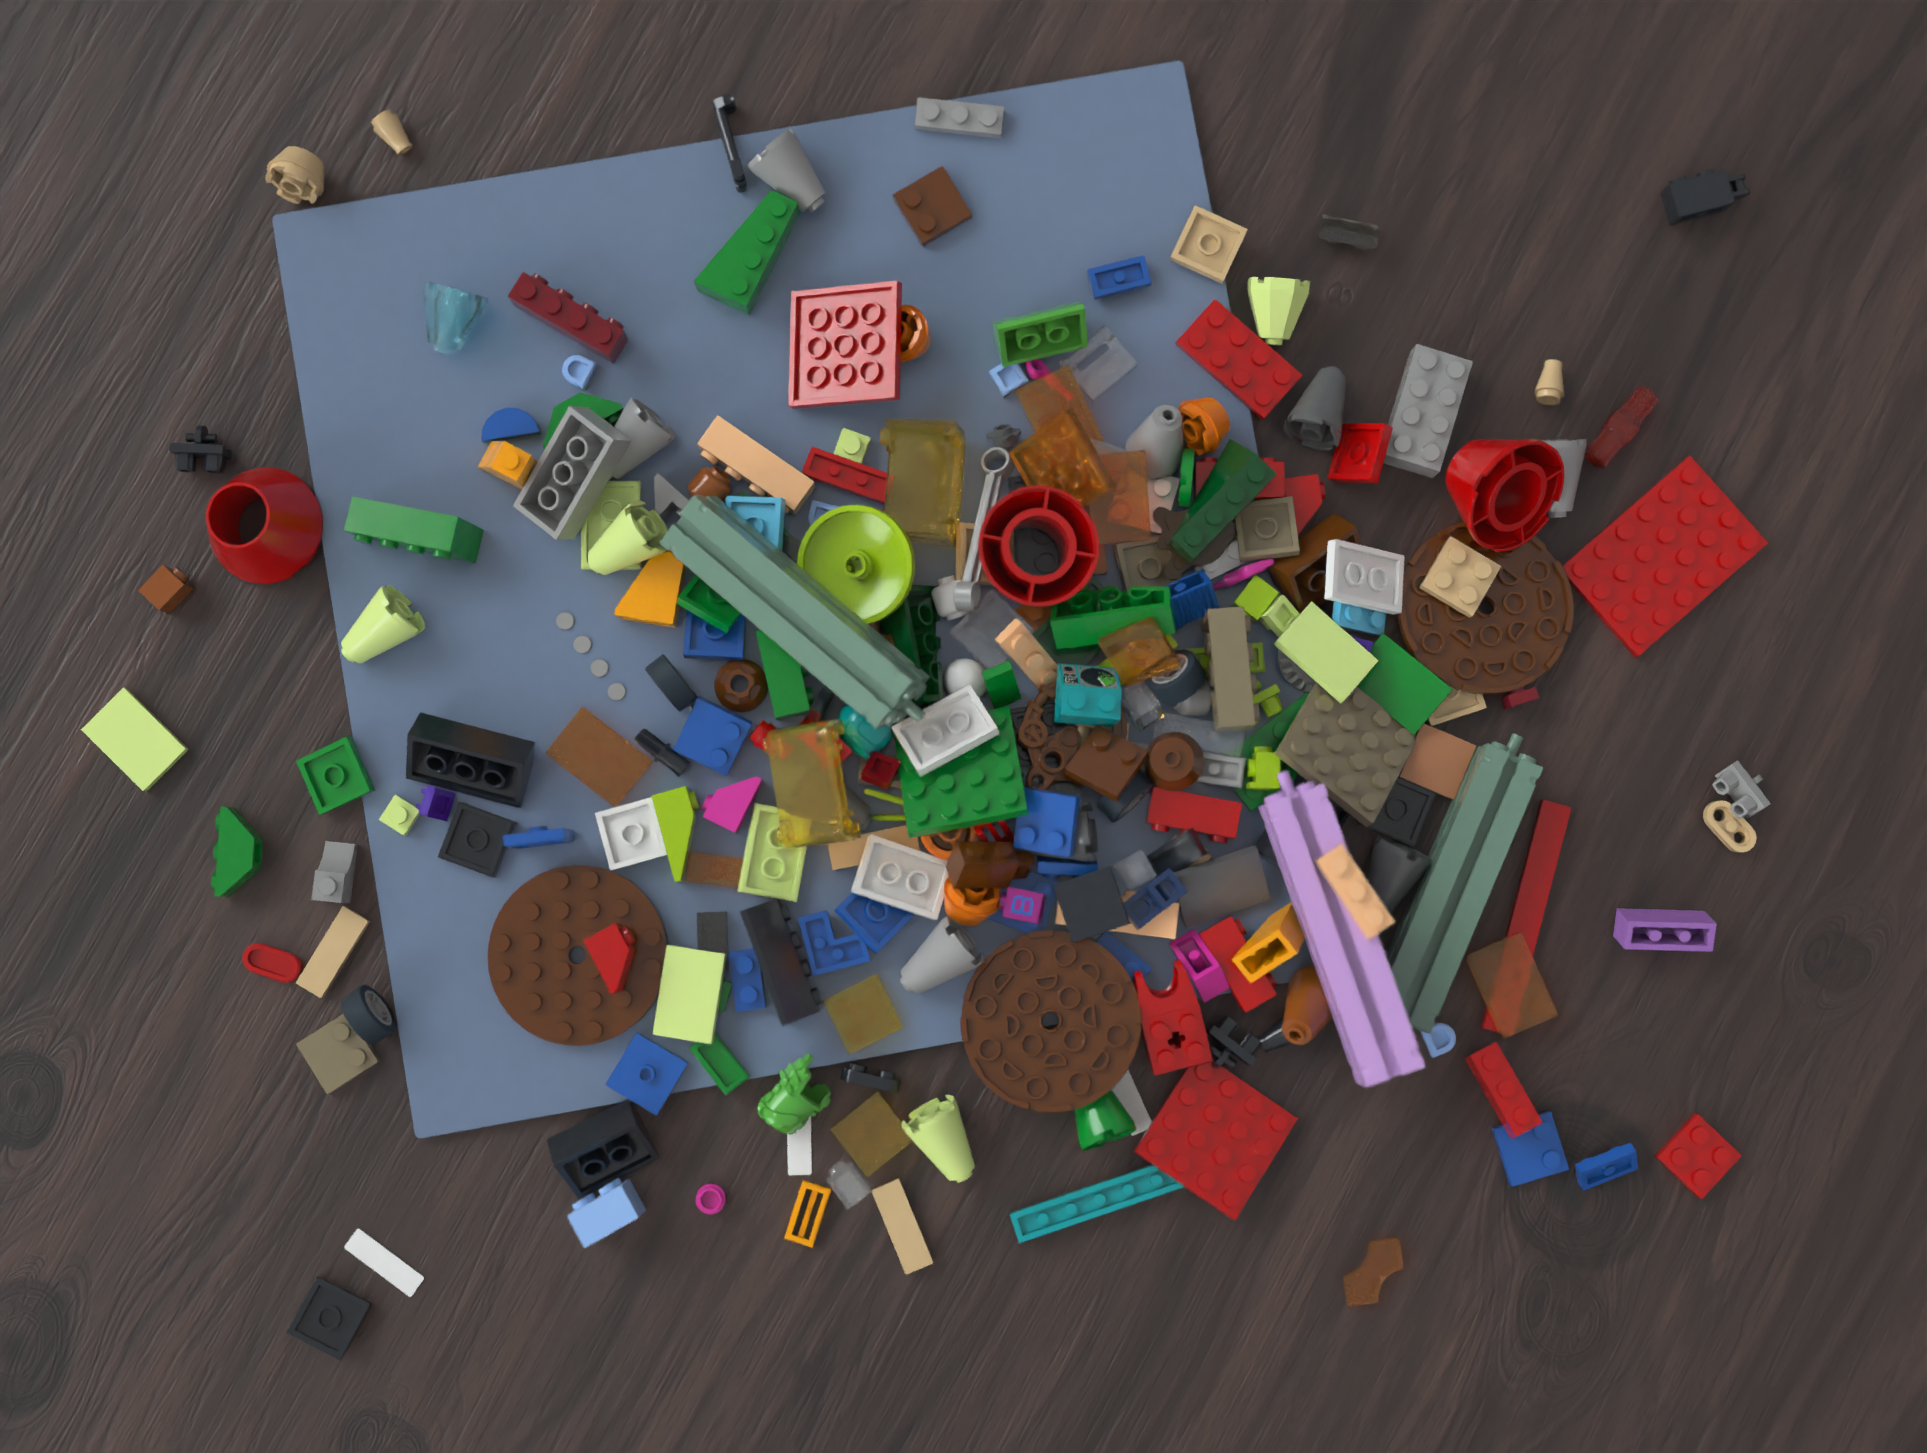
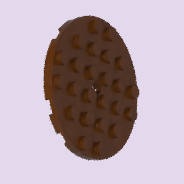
M1464 522L1451 525L1439 531L1418 548L1404 569L1402 613L1397 614V619L1407 648L1417 661L1448 686L1463 692L1482 695L1501 694L1535 681L1558 660L1564 650L1563 647L1567 641L1568 634L1571 633L1574 614L1573 595L1569 580L1559 560H1555L1553 555L1545 548L1546 545L1536 536L1515 549L1495 552L1492 549L1483 548L1477 544ZM1450 536L1501 566L1483 600L1491 603L1492 611L1489 615L1483 614L1477 609L1474 615L1469 618L1419 588Z
M584 865L563 866L533 877L520 886L505 902L498 913L490 934L488 970L498 1000L510 1017L523 1029L543 1040L556 1044L571 1046L591 1045L620 1035L639 1022L650 1010L659 994L668 940L660 915L648 896L633 882L615 872L599 867ZM615 923H622L623 927H629L635 938V942L632 943L635 953L623 991L618 994H610L583 940ZM577 946L582 947L586 952V958L580 964L574 963L570 957L572 949Z
M1044 930L1030 932L1029 934L1009 940L985 958V962L974 972L964 994L960 1018L961 1035L970 1063L980 1079L994 1093L1021 1108L1036 1112L1057 1113L1085 1107L1105 1096L1119 1083L1136 1055L1142 1025L1136 989L1119 961L1108 950L1088 938L1072 943L1068 932ZM1050 1012L1057 1014L1059 1017L1058 1027L1052 1030L1046 1029L1042 1023L1043 1017Z

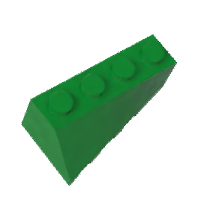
M1085 585L1068 600L1051 605L1050 623L1057 649L1176 634L1175 612L1170 587L1132 586L1128 591H1121L1116 586H1105L1103 590H1088V586Z

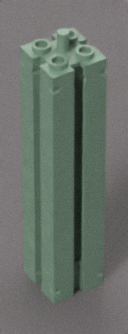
M693 495L680 513L682 517L677 524H672L659 542L663 547L672 551L677 559L857 713L865 716L867 721L875 728L882 727L885 724L890 726L895 722L898 724L907 714L916 722L922 720L926 713L916 706L911 699H919L926 691L927 686L925 683L930 678L929 675L923 670L916 668L910 659L734 510L726 507L721 499L717 496H707L705 498L703 495Z
M1517 734L1511 735L1507 746L1492 741L1491 744L1487 743L1482 745V747H1476L1455 799L1450 803L1428 855V859H1431L1432 863L1417 881L1385 955L1411 1028L1417 1031L1431 1034L1435 1024V1017L1439 1015L1535 789V782L1539 779L1543 767L1535 764L1537 760L1533 757L1521 753L1518 757L1516 756L1523 737Z

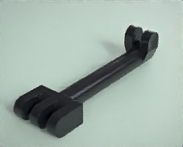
M726 94L714 99L711 104L730 165L735 188L738 192L742 193L747 190V184L727 115L736 111L734 96Z

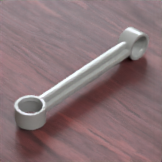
M1000 447L989 449L981 459V466L986 473L963 580L956 584L954 591V604L958 611L977 612L981 604L982 591L980 581L983 568L978 553L979 533L987 513L999 500L1002 482L1009 478L1014 471V463L1005 449ZM1006 459L1005 464L1000 469L989 470L990 465L995 460Z

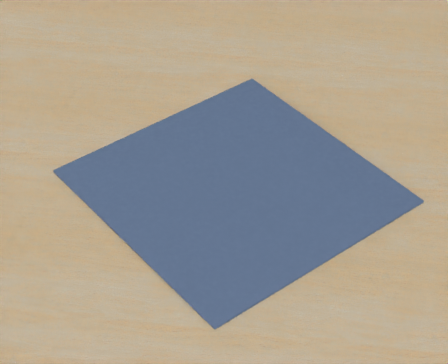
M1181 61L948 100L1004 106L1001 138L916 130L917 105L734 136L747 184V190L742 193L738 192L735 188L722 139L282 213L272 218L314 492L323 515L322 543L353 741L375 791L362 796L416 1137L426 1138L620 1103L628 1098L605 1084L637 1032L689 1062L671 1093L717 1085L689 1048L696 1043L695 1041L652 1035L658 996L646 1015L631 1028L612 1039L591 1045L571 1046L556 1044L543 1040L523 1029L505 1011L491 983L488 970V944L493 924L510 896L524 883L543 872L573 865L593 866L610 870L595 813L650 798L651 795L687 786L690 792H696L700 808L695 809L697 818L684 881L674 882L667 855L613 870L612 872L633 882L648 896L662 919L668 945L727 954L723 980L732 983L728 952L753 949L740 911L777 899L737 891L753 804L757 803L786 809L788 803L793 805L796 798L791 796L800 777L807 767L814 768L812 764L814 759L821 762L792 733L808 714L777 721L773 711L769 688L766 698L756 709L744 713L734 712L753 723L727 776L678 753L691 762L682 775L678 777L659 761L656 763L654 761L655 757L634 741L642 729H647L665 744L669 742L671 744L670 747L673 749L691 713L689 705L681 712L673 706L646 672L645 668L664 654L698 697L701 696L724 707L715 694L714 683L720 668L732 660L684 658L686 609L681 606L676 628L618 619L614 615L615 608L649 559L641 562L640 570H618L608 575H602L593 570H582L581 529L575 539H554L513 507L522 490L478 468L482 457L491 443H483L481 441L482 428L486 420L494 412L504 408H518L527 412L537 422L541 434L499 441H506L531 454L538 462L544 452L543 443L553 409L558 404L578 393L618 402L622 405L623 409L631 397L639 399L656 412L663 426L667 423L677 437L620 479L612 477L609 481H641V501L646 503L642 507L648 511L655 510L654 477L657 473L689 500L691 494L688 491V484L703 467L712 468L716 466L723 472L725 471L726 467L719 462L713 465L701 457L702 451L697 445L717 415L801 473L811 446L833 454L843 428L871 437L862 464L895 475L885 505L814 481L816 488L797 515L790 511L787 515L785 514L784 529L800 543L802 542L804 535L810 528L808 515L812 500L838 507L863 505L879 509L894 518L902 526L910 539L915 557V575L912 585L939 586L937 580L954 575L956 579V524L960 522L975 524L986 478V473L981 466V459L986 451L994 448L993 439H987L986 434L993 432L994 427L997 425L1010 424L1011 428L1021 430V434L1016 436L1017 443L1011 447L1003 448L1008 452L1014 463V471L1010 477L1066 472L1068 491L1071 496H1073L1071 492L1090 439L1092 438L1125 450L1127 439L1131 433L1161 405H1171L1179 409V405L1185 400L1212 397L1225 409L1230 421L1228 434L1214 452L1203 453L1200 456L1194 455L1193 466L1195 462H1200L1201 458L1214 457L1218 459L1230 439L1258 455L1250 409L1176 345V341L1214 299L1231 312L1225 279L1223 284L1170 260L1194 205L1212 213L1185 69ZM791 128L801 143L825 191V194L822 196L825 202L814 212H811L809 209L805 212L800 210V215L750 315H747L697 291L694 280L771 190L777 192L752 173L747 165L757 154L760 155L769 143ZM943 166L972 213V218L922 247L895 203L893 194ZM1144 255L1151 279V286L1094 300L1087 275L1088 269ZM522 272L530 276L533 273L540 275L549 282L547 286L555 291L558 288H562L574 297L572 301L581 306L585 302L599 311L597 315L607 320L611 317L624 326L622 330H624L629 340L615 363L612 364L515 307L508 298V295ZM895 280L901 282L902 305L916 307L923 313L931 332V342L927 351L920 358L900 363V400L798 409L789 407L791 291ZM1074 302L1084 304L1088 347L1040 358L1050 369L1051 373H1054L1062 380L1061 384L1074 397L1068 401L1056 389L1052 390L1045 381L1031 378L1028 375L1026 364L1023 362L1019 363V366L1028 378L1029 383L1003 398L989 375L991 369L1001 364L995 343L993 322L1058 307L1063 304ZM581 355L598 364L585 391L570 384L562 373L563 364L570 356ZM1183 438V446L1188 443ZM1006 459L995 460L990 465L989 470L1000 469L1005 464ZM1181 464L1171 475L1172 477L1180 479ZM1193 475L1190 506L1193 503ZM728 476L731 479L729 484L732 488L728 496H740L744 492L748 497H759L748 489L750 486L748 482L742 478L738 482ZM1008 478L1002 482L999 500L1009 494ZM1109 481L1095 489L1087 503L1079 502L1095 523L1099 544H1104L1108 573L1107 575L1094 577L1104 587L1116 586L1119 590L1124 591L1113 546L1159 535L1107 520L1118 483ZM1180 481L1171 511L1175 512L1189 509V507H1179L1180 505H1178ZM352 496L457 516L484 529L476 564L453 558L445 560L432 556L433 554L424 552V555L406 551V548L398 546L397 550L380 546V542L373 540L371 545L354 541L355 535L344 531ZM678 506L663 520L668 530L672 524H677L681 518L675 512ZM1014 545V563L1016 564L1015 545ZM1260 560L1250 561L1211 580L1212 584H1214L1224 579V575L1234 572L1243 566L1258 562ZM688 567L686 569L683 590L695 576V573ZM1193 567L1181 573L1182 578L1195 573ZM1268 567L1266 570L1256 574L1279 592L1278 595H1282L1274 585ZM1254 576L1231 587L1225 586L1216 590L1215 594L1219 607H1231ZM980 584L982 598L977 612H970V614L949 621L947 617L940 616V621L936 622V636L941 638V649L937 652V661L942 664V675L947 665L956 659L968 658L975 660L985 670L1009 661L1013 668L1022 699L1005 706H1010V709L1026 707L1029 701H1033L1039 692L995 640L1016 618L1013 612L1021 604L1001 594L993 585ZM383 585L385 587L388 585L393 586L412 602L408 607L413 614L419 611L425 622V629L413 638L362 664L348 661L341 651L343 649L341 645L342 640L378 589ZM567 612L573 616L574 624L570 629L562 630L557 626L556 618L560 613ZM1260 617L1255 624L1250 622V633H1246L1247 643H1263L1265 672L1252 673L1255 674L1256 681L1260 682L1262 688L1253 693L1255 695L1277 684L1280 690L1278 698L1284 710L1300 698L1304 691L1294 688L1284 678L1279 667L1278 648L1274 645L1279 637L1272 629H1266L1260 622ZM746 618L744 659L755 662L764 671L756 631L760 629ZM1202 618L1193 620L1191 623L1187 622L1182 628L1176 630V634H1171L1178 644L1175 650L1204 647L1205 634L1208 631H1202L1201 629ZM579 636H586L591 641V648L586 653H578L573 647L574 640ZM1131 641L1109 642L1087 666L1099 665ZM597 659L604 660L608 664V672L602 677L593 675L590 669L592 662ZM1153 665L1121 685V705L1125 712L1127 723H1129V742L1150 744L1163 733L1182 732L1196 740L1202 752L1227 755L1278 715L1267 718L1260 705L1258 706V724L1251 730L1215 733L1212 707L1205 716H1182L1176 709H1173L1172 705H1164L1158 702L1146 685V675ZM808 671L809 676H804L806 688L812 687L815 700L824 683ZM742 675L735 676L731 681L732 690L738 693L744 692L748 688V679ZM620 683L625 687L626 693L621 700L615 701L609 697L608 688L611 684ZM943 688L944 698H946L949 695L944 691ZM986 691L980 701L986 710L994 709ZM835 694L821 720L842 740L837 719L841 708L847 703ZM419 713L535 742L533 767L521 808L406 779L407 734ZM762 720L767 723L771 722L794 747L784 761L752 745L754 742L749 739V736ZM1068 724V726L1075 727V724ZM894 732L888 744L879 753L897 755ZM855 752L834 773L870 806V814L905 815L903 812L904 805L864 793L865 789H871L903 798L902 790L897 787H890L887 791L875 785L858 784L860 756ZM1056 762L1046 765L1049 768L1055 769L1058 768L1059 764ZM1031 766L1021 768L1024 787H1026V775ZM1036 775L1033 777L1032 788L1043 785L1044 779L1042 776ZM756 776L764 780L738 834L703 817L705 811L701 810L708 794L714 795L715 791L720 788ZM1056 781L1047 790L1080 796V803L1090 802L1093 811L1087 812L1089 819H1095L1098 838V852L1092 853L1097 857L1098 870L1109 866L1112 867L1121 896H1125V890L1138 892L1156 878L1145 857L1170 842L1176 834L1180 835L1181 830L1169 828L1168 833L1151 830L1152 824L1145 823L1150 791L1125 816L1116 822H1111L1097 807L1098 802L1104 796L1089 787L1074 785L1072 781ZM1195 782L1190 787L1180 790V792L1242 803L1231 787ZM427 785L456 793L447 822L420 814L407 836H404L379 820L394 795H398L416 806V804H422L424 794L420 791L422 788H427ZM1280 788L1274 794L1282 792V788ZM459 801L515 821L516 825L512 834L529 832L530 827L547 826L548 830L559 828L574 830L575 841L571 843L523 849L506 848L495 878L438 857ZM1242 803L1236 838L1228 839L1227 844L1209 841L1210 835L1198 834V838L1204 848L1208 849L1207 853L1213 856L1212 859L1256 845L1258 838L1265 830V822L1261 817L1259 806L1249 812ZM1017 817L1004 820L1013 835L1015 833ZM812 820L797 902L779 899L780 904L786 903L791 920H788L787 923L790 931H796L802 948L797 949L801 960L807 959L809 964L798 921L799 917L827 910L835 939L856 934L834 910L851 894L859 865L833 871L827 841L905 826L906 821L871 820L865 830L860 828L855 833ZM997 821L993 822L992 824L1001 838L1004 837L1005 834ZM987 827L982 830L988 841L996 842ZM917 837L920 851L932 855L923 845L921 837ZM1013 847L1015 851H1021V849ZM1034 856L1035 862L1033 866L1029 867V870L1037 873V856ZM1260 857L1271 900L1186 928L1179 908L1175 939L1193 929L1199 933L1223 918L1232 916L1233 920L1238 918L1244 926L1247 934L1243 937L1247 942L1270 915L1292 902L1281 870ZM1060 875V878L1051 879L1064 882L1073 878L1072 875ZM1056 896L1044 930L1068 932L1066 925L1054 924L1057 906ZM943 899L937 920H931L915 914L879 952L875 954L868 947L871 961L808 977L811 988L817 987L823 1004L818 1005L820 1009L818 1013L782 1026L762 973L767 1007L736 1012L732 987L725 1011H718L715 1032L750 1075L748 1079L779 1074V1071L787 1068L789 1063L792 1064L798 1058L804 1059V1056L808 1053L814 1057L808 1066V1069L960 1042L962 1041L960 1018L964 1002L963 998L977 968L920 994L914 991L909 993L900 982L902 977L901 969L939 922L948 916ZM986 919L977 926L963 925L977 943V946L973 948L975 953L979 955L982 952L984 960L1005 942L1028 934ZM1107 931L1152 967L1151 971L1144 978L1148 987L1154 990H1162L1170 985L1173 980V961H1176L1177 958L1169 943L1175 939ZM1103 933L1088 937V939L1096 942ZM1304 939L1296 955L1269 971L1276 984L1288 983L1292 975L1300 968L1314 966L1306 940ZM577 946L572 949L570 957L574 963L580 964L585 960L586 952L582 947ZM1192 986V988H1193V990H1194V993H1195V995H1196V998H1197V999L1201 998V997L1199 996V994L1196 992V990L1194 989V987ZM1227 989L1226 991L1222 992L1221 994H1227V993H1231V992H1230L1229 989ZM1047 1013L1043 1017V1026L1059 1024L1057 1014Z

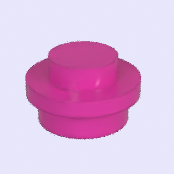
M706 1184L696 1194V1205L705 1214L718 1213L726 1202L724 1190L716 1184Z

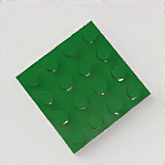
M1010 706L987 710L998 728L999 734L921 777L894 734L897 760L901 761L899 775L909 838L1029 815Z

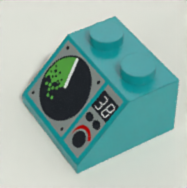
M1058 663L1054 722L1092 726L1097 724L1103 727H1114L1120 721L1122 690L1117 668Z

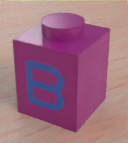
M1008 887L1007 893H1002L999 910L1003 911L1002 917L1041 925L1047 895Z

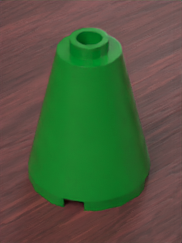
M1113 1090L1097 1101L1074 1110L1078 1140L1082 1151L1104 1146V1143L1112 1140L1117 1141L1130 1135L1137 1129L1134 1120Z

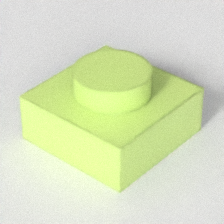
M843 428L833 454L862 464L871 437Z
M394 795L379 820L400 834L407 836L420 814H418L419 810L416 806L402 797Z

